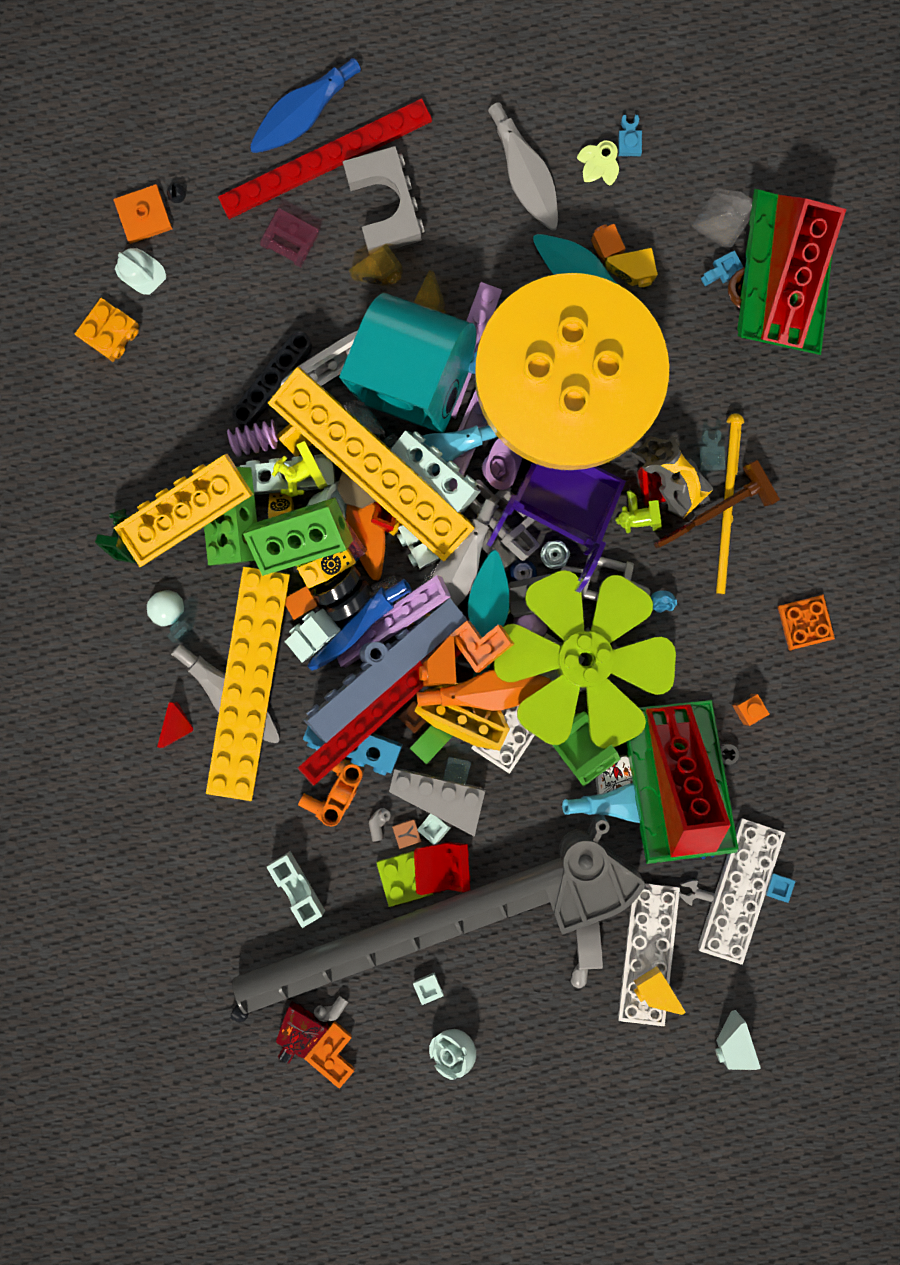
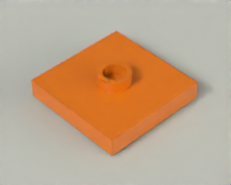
M156 184L113 199L130 244L172 230L167 211Z

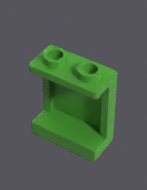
M585 711L574 715L569 738L564 743L552 745L583 787L621 760L612 745L602 749L592 742L589 733L588 714Z

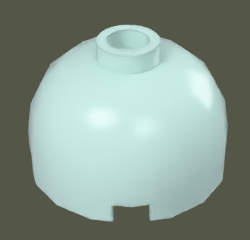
M449 1029L443 1031L433 1038L429 1045L430 1057H434L437 1063L435 1065L436 1070L450 1080L464 1076L472 1069L475 1063V1045L472 1039L461 1030Z

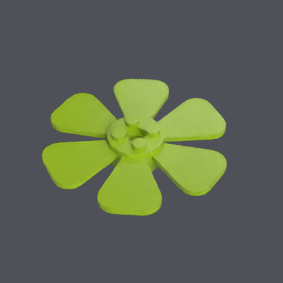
M559 571L529 586L525 594V601L529 609L563 641L558 645L520 625L508 624L503 628L514 642V645L494 660V671L502 681L516 682L556 669L559 675L558 678L519 704L517 709L519 723L545 743L550 745L564 743L571 733L580 688H586L589 733L592 742L602 749H606L610 745L616 747L641 734L645 728L646 720L643 712L607 678L610 674H613L651 694H664L671 689L674 683L675 647L667 638L654 637L612 650L611 642L651 615L653 610L651 597L625 577L620 575L607 577L599 588L591 631H584L582 593L575 591L580 582L578 581L579 578L571 571ZM581 654H585L588 657L589 662L587 666L580 664L579 656Z

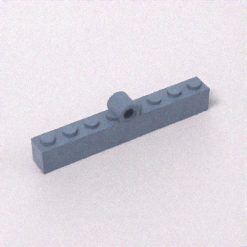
M448 598L426 615L414 621L412 627L409 629L404 628L395 636L397 640L391 645L389 643L384 645L380 642L364 644L359 652L360 659L363 662L360 666L362 670L356 675L352 673L342 681L344 685L339 690H331L324 697L326 701L320 706L316 704L306 712L308 716L304 719L305 723L321 742L327 743L467 620L454 602ZM372 649H375L377 652L375 659L370 655Z

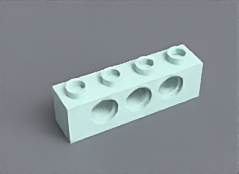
M405 431L391 450L431 485L457 512L464 513L481 492L476 487L478 483L470 476L466 475L464 477L458 472L460 468L450 460L446 462L441 457L443 453L436 447L426 445L424 443L426 439L416 431L413 433ZM421 449L423 457L417 462L415 453ZM435 464L440 466V473L437 476H434L432 473V468ZM455 478L458 486L455 491H451L449 483Z
M325 454L315 455V461L328 485L325 488H328L336 482L335 465ZM292 457V461H285L284 464L291 467L302 461L303 457ZM281 458L270 459L269 463L260 464V461L253 460L247 461L246 465H240V467H251L254 495L280 493L281 489H288V482L283 479L282 473L278 472L275 477L272 476L274 464L281 460ZM263 472H271L269 481L262 482L260 480ZM307 478L297 483V490L319 489L313 478Z

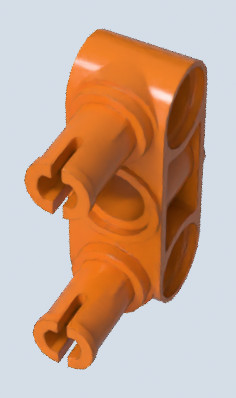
M344 759V761H341L332 769L339 778L334 783L327 801L321 802L304 793L298 803V806L316 814L315 817L326 826H335L340 822L346 809L348 810L363 778V768L351 763L350 760ZM348 768H356L359 772V777L357 779H350L347 776ZM328 809H334L338 813L336 820L332 821L327 818L326 811Z

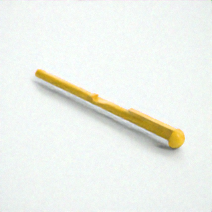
M737 413L731 414L726 420L727 423H730L724 500L734 494L735 475L738 472L741 425L744 423V418ZM733 506L723 511L716 594H725Z

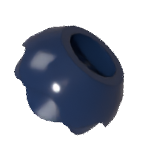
M519 559L511 564L508 577L512 582L537 577V570L531 561Z

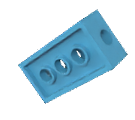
M307 727L303 740L308 742V747L318 750L325 742H321L311 728ZM372 733L358 746V749L353 750L346 757L351 758V763L364 767L367 764L374 767V772L386 775L387 772L392 773L403 744ZM371 747L378 748L380 757H372L369 749Z

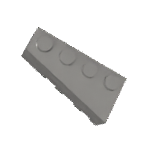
M395 767L389 790L390 793L475 836L485 788Z

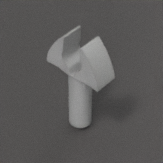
M696 879L680 883L681 886L690 887L693 893L689 894L679 893V896L689 905H692L693 900L696 898L713 902L715 899V893L704 891L697 887L698 881Z

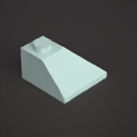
M736 1010L731 1011L716 1040L719 1048L715 1049L719 1062H723L728 1069L732 1070L761 1069L746 1022Z

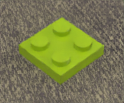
M414 851L376 862L389 907L433 895V893L418 895L416 893Z

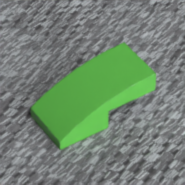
M431 725L410 749L427 764L452 738V735Z

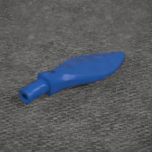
M351 58L350 61L340 68L336 69L334 67L318 80L291 91L282 97L263 119L252 140L251 152L258 153L283 146L307 132L318 119L329 100L344 87V82L360 72L361 68L358 62Z
M402 579L387 590L381 587L359 610L340 624L339 628L341 630L314 655L307 667L310 670H316L333 661L349 649L378 619L394 608V601L412 592L409 583Z

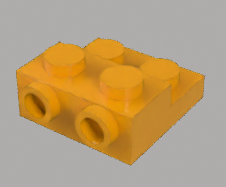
M100 298L75 332V335L114 362L115 359H119L124 354V347L128 341H132L137 336L139 325L118 308L116 309Z

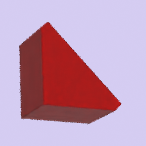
M641 467L637 471L644 505L647 506L649 501L658 500L659 503L665 502L666 500L659 490L662 485L660 475L657 472L648 473Z

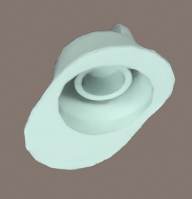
M129 248L123 253L119 252V258L115 266L116 273L122 281L136 291L150 295L166 280L163 266L146 252L138 248Z

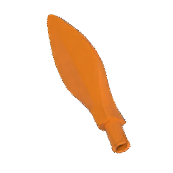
M376 502L363 509L347 504L346 523L353 538V548L359 554V559L369 576L373 580L378 581L382 575L384 562L385 530L371 522Z
M493 669L462 683L441 687L440 690L417 692L418 707L441 704L442 707L456 705L491 711L504 710L518 706L523 700L552 682V680L542 675H536L516 682H505L497 677Z

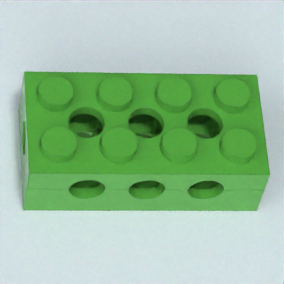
M236 467L254 494L251 467ZM254 495L204 526L208 565L255 561L243 535L251 524L257 522Z
M336 497L253 523L243 533L262 576L346 551L353 541Z

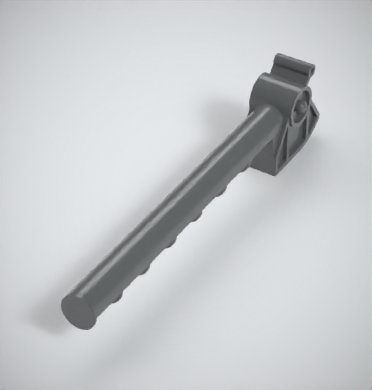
M592 814L590 815L592 822L588 830L574 829L562 838L559 844V858L236 976L232 982L234 995L240 1010L247 1014L549 902L563 935L622 912L638 898L645 888V884L634 866L601 843V835L607 833L610 826L604 815Z

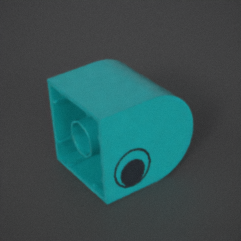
M382 293L374 299L365 313L339 378L361 404L433 431L445 433L466 381L469 364L473 359L476 344V327L471 322L387 293Z

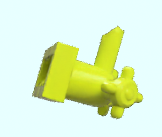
M305 441L296 445L303 457L302 461L288 467L284 464L287 457L283 456L281 460L274 464L272 476L275 477L280 472L288 482V489H281L282 494L290 497L303 495L304 490H297V483L309 477L314 479L319 490L328 486Z

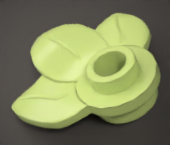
M602 141L597 146L588 145L580 151L577 159L585 163L583 169L584 182H593L601 176L609 186L615 182L619 173V166L616 162L618 150L613 142ZM605 148L611 151L607 157L602 155V151Z

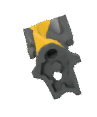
M649 436L642 446L633 448L630 452L635 459L645 463L642 468L646 472H657L660 475L662 485L659 490L668 504L667 511L686 522H690L695 517L693 509L696 506L706 507L711 502L709 494L713 491V487L701 475L695 462L690 458L685 459L679 449L680 445L677 437L660 439ZM680 473L678 478L672 479L673 474ZM676 490L677 495L674 497L673 493Z

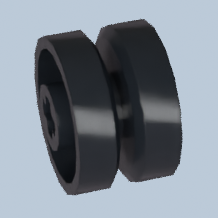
M354 565L329 580L318 584L313 591V596L321 605H326L325 610L333 621H340L354 614L372 596L373 589L365 579H360L361 574Z

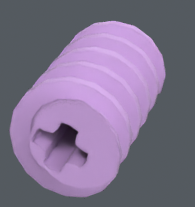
M273 419L271 420V427H268L266 422L263 421L262 429H259L257 424L254 423L253 431H250L247 425L244 426V433H241L238 427L235 428L234 435H232L229 429L227 430L231 449L237 457L241 456L242 450L246 455H249L251 448L255 453L259 452L260 446L263 451L268 450L269 444L272 449L277 448L278 436Z

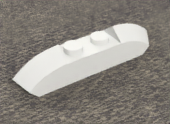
M358 331L347 335L298 367H301L322 386L341 373ZM291 371V372L282 380L281 386H282V385L284 384V382L289 378V376L293 373V371Z

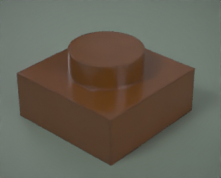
M415 701L398 717L414 734L426 722L425 719L415 712L418 705Z

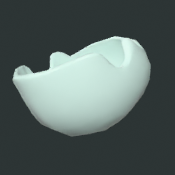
M171 590L155 593L147 603V615L153 623L160 626L172 625L184 612L183 599L178 593Z

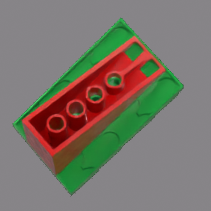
M754 189L749 220L750 230L746 249V266L740 297L742 301L737 326L738 337L821 355L832 253L846 209L806 198L778 195Z
M712 700L640 707L639 709L643 712L646 720L645 728L637 737L626 742L646 864L737 853L739 848Z

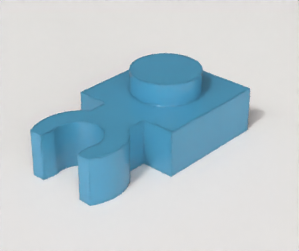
M626 115L622 117L621 126L625 131H619L618 156H641L642 131H635L639 123L638 115H635L634 123L632 124L627 123Z

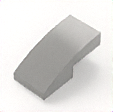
M599 922L576 930L579 970L603 968Z

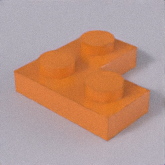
M466 621L450 634V636H454L455 644L476 673L481 672L514 645V642L501 625H497L484 637H481L471 621Z
M334 1021L304 1059L340 1089L354 1072L355 1068L339 1055V1052L350 1041L352 1035Z

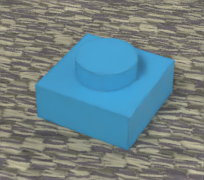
M772 873L765 895L789 903L795 880Z

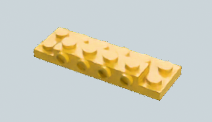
M224 454L206 467L204 464L192 470L193 475L187 479L184 476L173 483L175 486L169 491L166 488L155 495L157 498L151 503L148 500L137 507L138 512L114 527L139 567L144 566L254 495L228 454Z

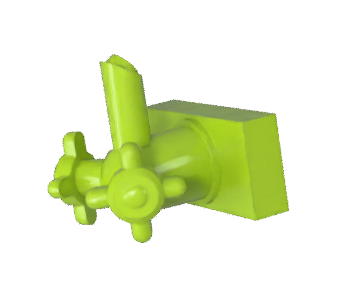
M631 490L627 491L629 512L627 507L623 506L619 517L615 518L616 523L625 528L626 533L631 532L630 527L651 526L653 531L662 530L659 501H649L648 508L638 509L637 496Z

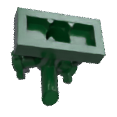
M126 509L109 513V517L114 519L113 524L115 526L130 516L126 515ZM113 529L111 536L97 534L95 543L114 560L136 563L115 529Z

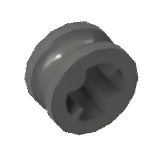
M722 744L720 746L722 755H725V753H722L724 749H732L733 751L731 759H723L722 757L723 763L727 765L736 763L739 758L738 749L731 744Z

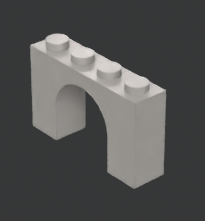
M396 146L343 161L350 191L382 184L392 188L400 198L399 207L392 217L362 227L369 256L421 241V233L424 232L421 218H416L415 211H418L415 197L410 198L408 191L412 189L408 175L404 176L402 168H405V162L402 153H397Z

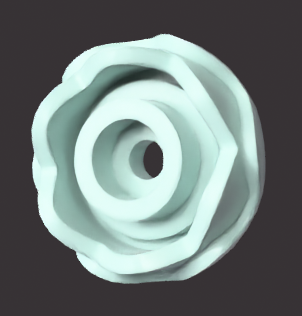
M559 540L547 542L541 551L543 563L552 569L565 566L570 556L569 549Z

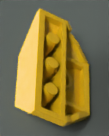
M438 686L432 689H426L424 690V692L440 690L441 687L448 686ZM441 704L420 707L417 705L415 709L418 715L435 728L476 747L500 751L510 730L501 710L491 711L456 705L442 707Z

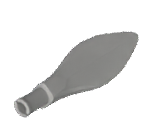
M495 103L488 109V112L497 125V133L503 144L512 189L522 205L539 222L550 230H556L558 224L557 198L550 171L541 157L521 136L512 118L508 119L501 103Z
M487 499L476 520L473 519L472 521L475 529L444 562L440 560L433 574V577L436 575L442 576L450 593V599L456 606L465 599L471 590L478 573L482 545L490 528L488 525L496 509L499 507V505Z
M181 643L178 644L171 655L188 667V672L201 684L219 713L226 673L210 665L200 655L196 657ZM267 710L263 740L278 743L279 733Z

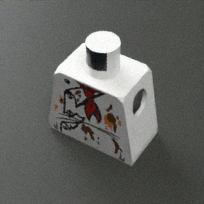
M620 755L621 760L595 778L597 795L633 783L627 755Z

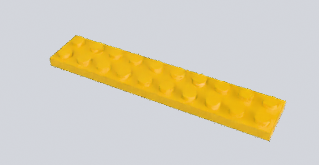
M297 367L268 402L272 408L443 562L475 529L463 514L457 512L431 485L301 367Z
M243 566L206 794L252 801L290 574L274 572L262 576L259 569Z

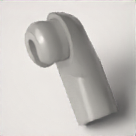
M385 808L376 810L369 819L373 842L383 840L381 827L391 817L390 812Z
M579 963L577 964L571 977V984L574 987L582 988L586 985L588 969L579 970Z
M339 996L332 1006H317L314 1010V1016L322 1022L334 1021L338 1019L348 1001Z

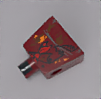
M292 1001L276 1039V1043L283 1047L278 1058L288 1064L295 1054L305 1058L326 1033L329 1023L327 1021H319L313 1013Z

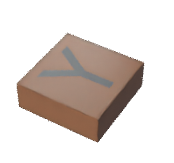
M415 819L392 826L399 849L422 841L417 831Z

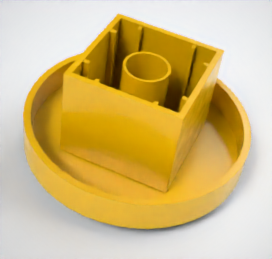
M564 273L543 277L532 281L511 294L497 308L482 333L476 356L475 384L477 397L483 415L493 432L508 448L524 459L547 468L559 470H580L596 467L628 451L641 439L658 416L667 393L669 381V358L666 343L661 329L646 306L620 285L598 276L582 273Z

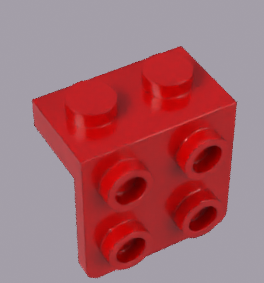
M446 842L416 848L414 850L416 893L418 895H426L444 890L470 891L468 844Z

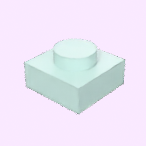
M430 814L417 831L433 845H436L451 827L440 818Z
M435 973L413 981L414 988L422 1005L443 996V991Z

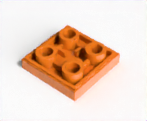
M824 595L777 606L789 650L835 639Z

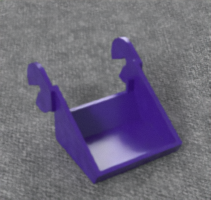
M532 462L516 495L512 494L486 545L491 547L507 515H511L514 510L586 546L583 554L588 556L594 550L578 579L580 582L575 591L580 593L588 583L606 545L602 539L626 481L597 466L580 470H559Z

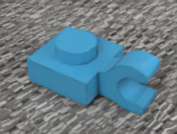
M733 251L713 262L714 269L704 273L701 280L704 286L711 284L719 278L723 284L729 281L736 271L743 268L736 252Z

